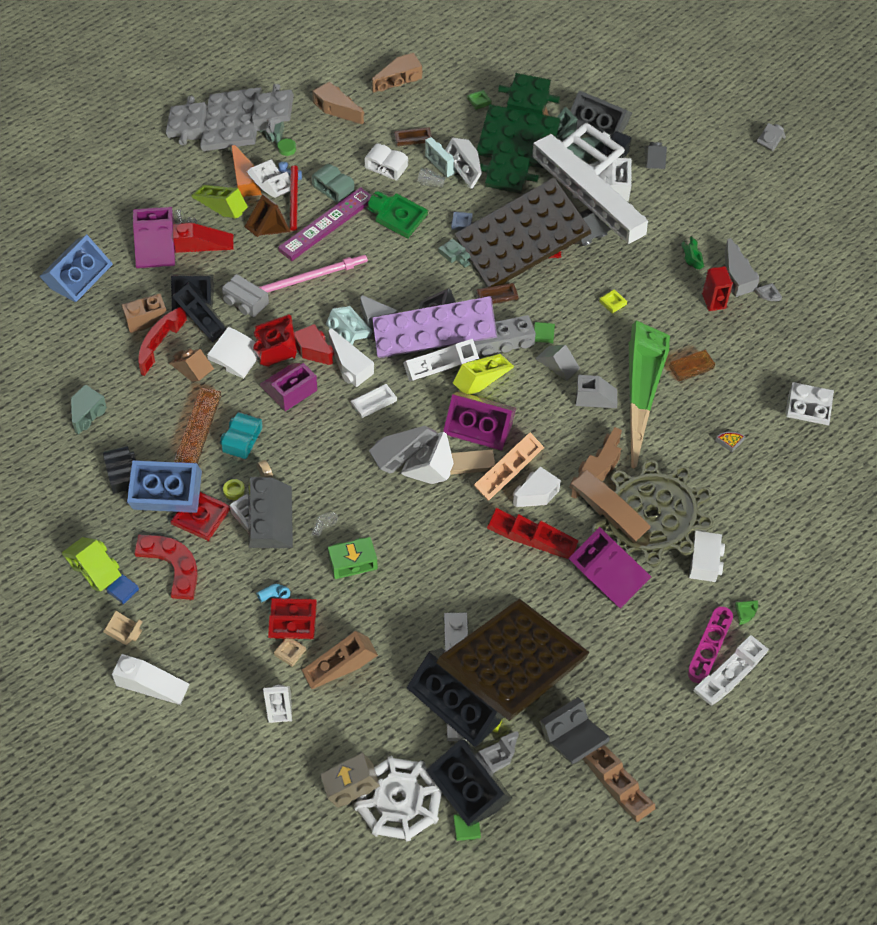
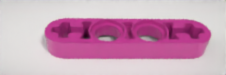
M718 607L714 610L690 663L687 674L694 683L702 682L710 674L733 620V613L727 607ZM721 614L725 615V619L723 620L722 625L719 626L717 625V623L719 621V617L721 616ZM717 632L720 635V639L712 640L708 633ZM702 650H709L713 656L707 659L702 657L700 652ZM699 664H704L701 674L699 676L695 675Z

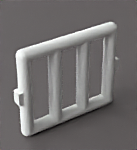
M584 123L562 142L566 147L575 143L598 159L601 163L595 168L584 162L597 175L624 153V148L611 140L609 134L606 132L601 133L588 123ZM587 131L614 150V152L607 157L579 137Z

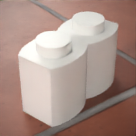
M375 144L365 157V167L397 181L408 167V157L402 152L391 150L386 145Z

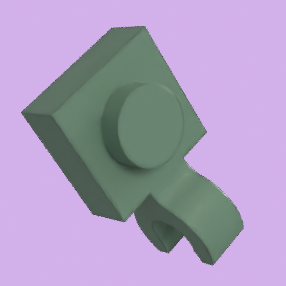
M453 238L438 248V252L451 263L456 260L464 268L471 264L467 260L471 257L470 254Z

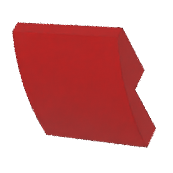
M272 598L268 638L314 639L317 599Z

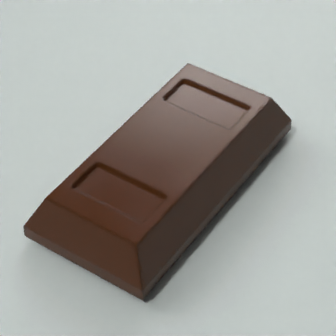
M430 127L394 131L397 146L424 144L426 139L432 137Z
M514 283L476 289L478 298L490 296L492 304L519 299Z

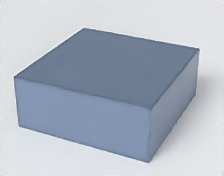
M454 212L452 230H462L471 225L473 213Z

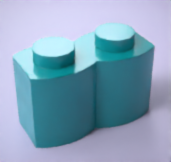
M238 412L235 417L230 419L229 429L226 433L222 434L220 445H222L223 453L247 459L263 428L262 419Z

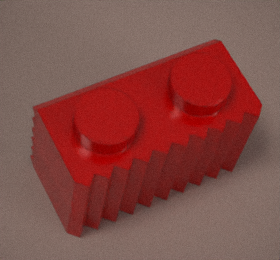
M727 267L708 269L702 293L708 311L726 309L733 285Z

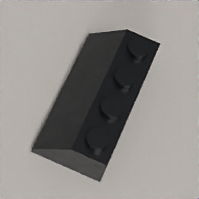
M443 648L429 651L406 688L472 746L477 747L501 723L504 717L437 664L439 656L446 652Z

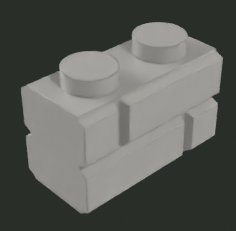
M237 274L222 288L225 303L229 306H236L244 315L249 314L255 317L269 304L266 291Z

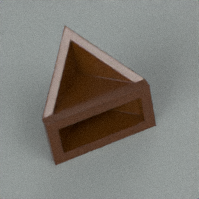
M262 194L244 227L256 237L291 232L278 205Z

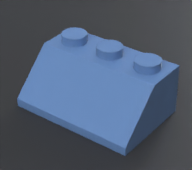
M85 235L76 239L39 277L51 290L77 302L113 263L91 238Z

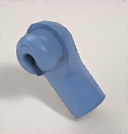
M279 162V172L281 174L287 172L291 177L288 163ZM298 171V180H302V171Z

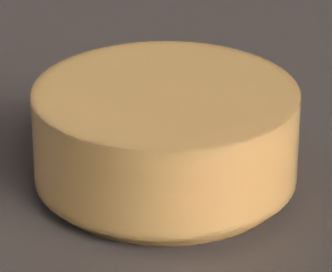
M266 460L257 462V468L261 477L273 478L268 462Z

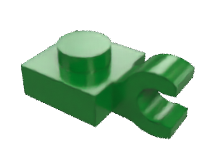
M691 236L689 244H686L684 241L681 244L685 252L684 259L689 266L700 270L704 267L702 253L697 248V240Z

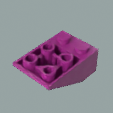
M172 207L133 209L136 268L175 266V246L173 241V224H175Z
M600 527L569 558L620 609L651 578Z

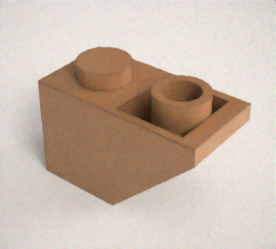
M161 294L121 304L130 333L152 327L166 311Z
M190 348L186 351L180 350L169 363L192 382L200 381L214 369L201 349L192 350Z

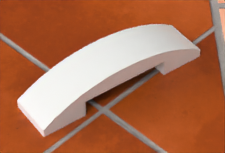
M750 635L737 647L735 653L711 676L708 675L693 691L709 705H714L726 696L758 664L769 649Z

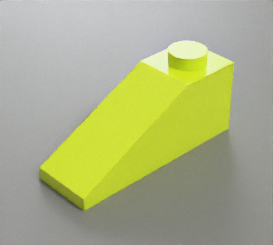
M501 354L464 363L461 365L453 384L460 392L471 395L483 390L511 370L514 365Z

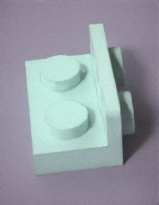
M432 137L426 139L425 156L447 178L457 173L458 171L453 166L454 159L452 155L447 153L441 144Z
M351 306L332 309L326 322L329 329L332 328L352 345L355 340L369 338L373 332Z

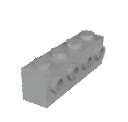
M527 315L495 322L497 338L474 342L478 356H490L497 352L529 348L535 344L536 333L530 317Z

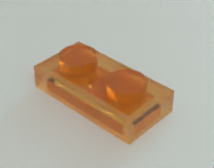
M702 350L670 362L669 368L680 382L713 370L715 363L707 351Z

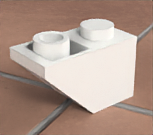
M539 467L535 473L531 472L528 475L526 482L522 486L519 485L513 492V505L516 507L547 505L559 492L561 480L542 467Z

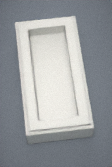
M385 384L352 400L351 405L360 417L364 418L396 402L397 397L389 386Z

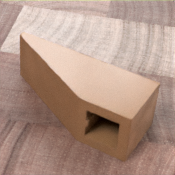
M410 53L397 57L372 78V92L384 91L391 87L401 86L402 84L422 79V65L416 55Z
M330 81L313 90V103L324 113L356 123H364L363 109Z

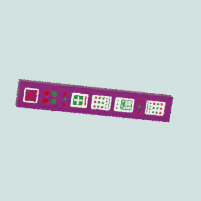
M360 187L278 247L279 252L293 261L368 206L372 195Z

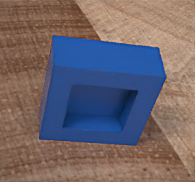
M121 574L122 576L116 579L106 590L107 593L124 605L139 590V587Z

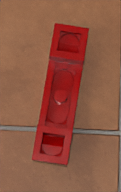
M182 307L171 311L161 318L146 335L138 357L141 375L145 376L155 363L153 352L168 332L177 333L187 321L186 312Z

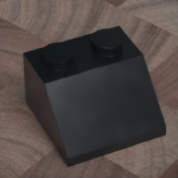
M214 274L171 275L172 311L181 307L172 297L173 294L189 280L204 296L210 306L213 307Z

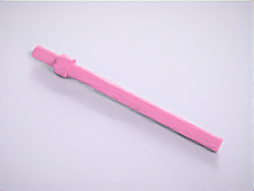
M366 255L352 259L351 257L345 258L342 262L260 286L259 288L268 293L339 270L353 269L354 266L366 263L368 260Z

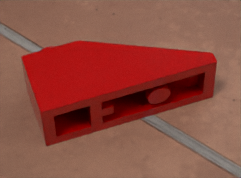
M195 223L173 224V241L176 253L234 250L232 233Z

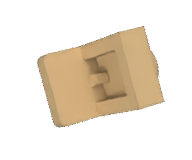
M115 611L103 632L122 644L128 645L132 640L136 641L140 636L142 629L139 627L143 621L138 619L134 622Z

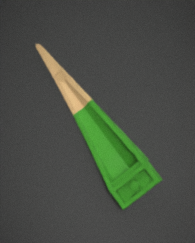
M637 320L632 324L631 340L629 341L631 467L633 469L638 464L645 428L661 373L669 353L670 335Z

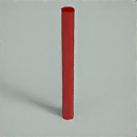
M293 165L291 166L290 231H297L298 166Z

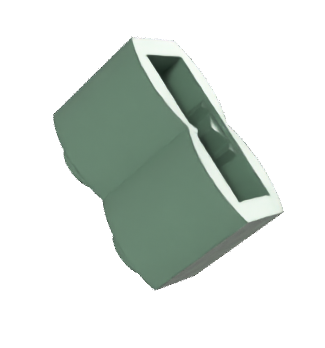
M326 164L312 175V185L314 188L326 194L327 197L337 204L354 192L353 179L341 173L336 166Z

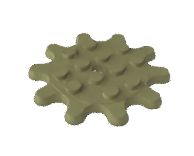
M647 460L644 462L642 473L639 476L630 477L624 471L619 470L612 474L611 479L616 485L615 493L632 507L651 528L635 543L620 528L616 529L607 518L594 524L592 530L594 533L599 527L602 528L609 536L616 537L617 544L628 554L634 551H641L645 554L647 564L656 567L662 561V553L665 550L676 549L684 556L690 555L694 550V544L689 539V534L696 530L708 531L711 529L713 519L708 515L701 514L698 511V507L708 502L712 493L707 487L692 489L687 486L686 481L691 475L688 467L679 466L673 473L665 475L659 471L656 461ZM655 510L658 512V515L647 516L649 511Z

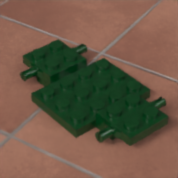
M515 73L510 87L499 85L498 92L509 94L507 108L489 104L477 146L479 156L492 158L488 165L480 164L481 171L487 172L485 187L521 194L523 186L527 181L538 183L539 175L528 173L530 166L544 168L533 158V144L550 134L557 137L561 118L544 115L548 102L559 104L560 96L550 94L551 79Z

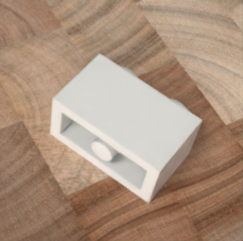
M695 531L689 578L716 582L717 576L722 575L723 562H720V556L723 557L725 544L721 543L722 534Z

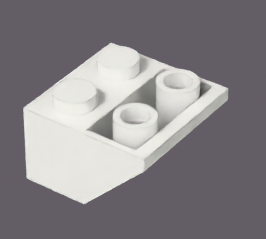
M793 382L788 395L786 416L829 425L834 390Z

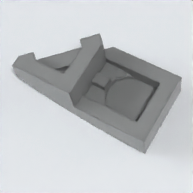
M517 731L501 737L497 744L478 752L493 773L510 764L519 735Z

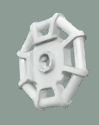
M387 756L385 761L374 767L377 777L389 769L391 772L384 780L383 778L378 780L380 787L375 789L374 798L367 799L368 794L362 795L357 798L354 804L355 811L361 814L374 836L405 839L407 842L411 841L413 836L431 824L437 823L439 820L437 815L442 791L426 772L425 762ZM395 768L411 770L412 773L396 772ZM420 774L429 787L423 788L419 785L416 777ZM398 792H401L405 800L396 802L392 796H397ZM431 795L429 810L422 807L424 796ZM375 806L381 815L378 822L368 809L369 807ZM420 814L424 817L411 827H408L407 821L413 819L416 815ZM387 820L400 822L403 829L384 826Z

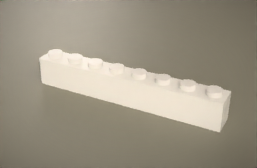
M550 134L534 142L533 158L627 244L646 235L648 225L646 217L641 215L633 205L623 199L595 171H592L584 161L580 160L571 150L564 146L559 139Z

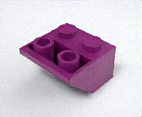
M291 363L260 383V387L284 411H287L318 390L317 376L304 363Z

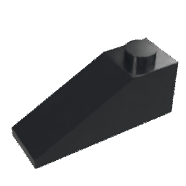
M190 280L173 294L172 297L212 342L225 332L227 327Z

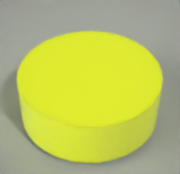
M231 479L224 484L223 492L226 498L238 500L244 495L245 487L242 481Z

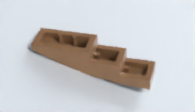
M586 470L571 483V486L600 516L603 514L616 529L620 528L633 543L651 528L619 495Z
M605 745L582 758L613 798L636 822L655 810V803L639 789V783L623 768L622 761Z

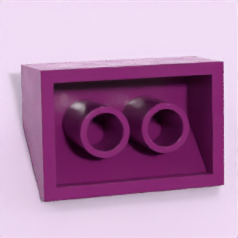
M457 391L452 394L443 432L448 436L502 451L513 424L516 407Z

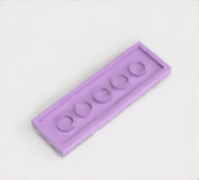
M490 296L373 317L378 358L452 346L473 339L475 342L497 338L492 298Z

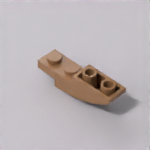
M614 427L611 434H606L603 441V449H598L595 456L589 455L586 462L582 461L578 473H580L578 477L587 470L603 481L612 472L620 460L621 448L617 446L621 438V429ZM574 477L571 483H573L578 477ZM570 484V489H572L571 497L577 498L581 496Z

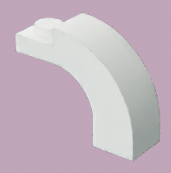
M473 339L436 352L407 360L403 364L410 382L479 359Z

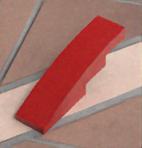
M497 507L493 511L486 527L510 540L569 559L574 554L579 540L541 520L537 524L520 514L514 517Z

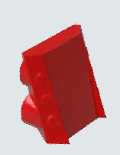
M288 314L255 326L254 336L257 342L254 344L253 350L260 359V365L270 367L272 364L289 358L295 359L297 350L291 315Z

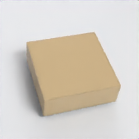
M284 639L274 651V656L293 667L306 651V647L293 639Z

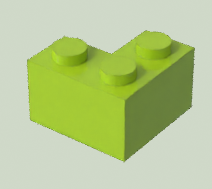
M82 537L62 552V555L72 569L81 572L89 585L96 591L101 592L122 576L118 571L120 568L118 563L113 558H109L106 553L107 548L101 540L97 541L96 539Z

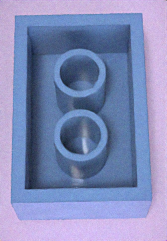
M132 461L127 503L133 510L197 513L202 470L197 463Z

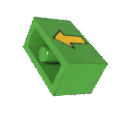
M371 537L357 538L351 542L336 543L328 547V557L335 579L378 569L377 556Z

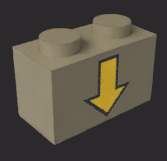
M364 753L321 774L327 798L337 808L348 805L351 801L362 795H367L380 787L374 765Z

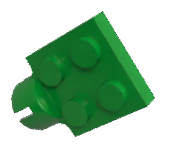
M375 191L374 194L379 197L372 195L368 202V210L377 215V223L407 239L428 215L426 208L397 193L390 197L381 191Z

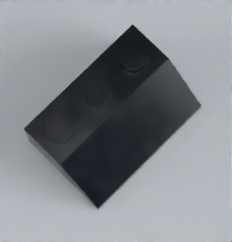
M462 738L426 769V772L468 827L494 815L513 799L474 747Z

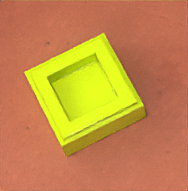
M616 290L610 291L599 299V302L612 314L627 305V300Z

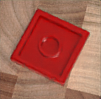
M200 492L197 513L177 512L171 520V525L209 541L230 511V505Z

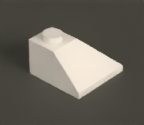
M445 432L438 433L437 436L406 461L401 474L430 484L446 481L454 464L447 434Z

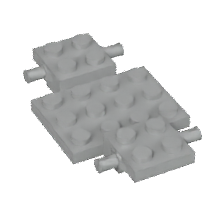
M274 84L271 93H263L261 87L211 94L209 95L208 106H206L205 102L194 103L195 98L188 96L186 105L170 108L166 134L168 138L180 137V145H186L187 140L201 139L200 147L202 151L231 148V145H236L237 147L253 145L256 142L257 131L266 130L268 133H273L275 124L290 121L294 95L292 90L280 91L281 86Z

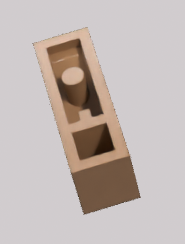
M355 631L302 669L311 689H314L360 669L378 656L369 637Z

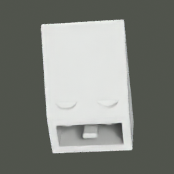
M617 158L598 176L619 193L623 199L629 201L631 191V158ZM599 161L589 165L595 168L601 162Z

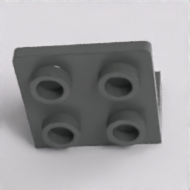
M579 697L540 720L546 742L571 764H575L610 741L609 736L588 719L584 702Z

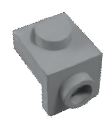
M768 123L758 138L757 143L774 151L780 140H784L786 137L784 129L778 124L772 125Z

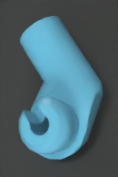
M272 584L256 592L259 601L263 602L270 598L288 599L291 592L289 588L283 585Z

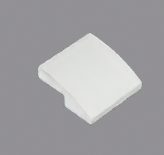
M272 159L247 171L253 181L274 198L290 191L291 177L287 172L281 174Z
M228 327L208 353V360L226 367L227 372L244 379L259 358L253 350L256 342L241 332Z

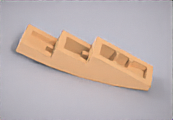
M530 432L474 484V487L489 501L544 449L543 445Z

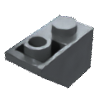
M649 142V146H645V168L665 169L667 146H662V142Z

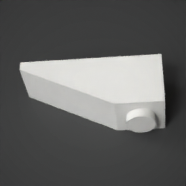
M452 138L445 151L452 155L454 159L453 166L467 185L473 188L481 175L478 151L469 140Z
M331 328L328 330L329 343L334 350V356L342 377L346 383H352L357 387L374 374V362Z
M121 654L112 673L116 686L181 705L189 687V683L143 660Z
M275 685L270 688H263L268 722L292 721L290 686Z

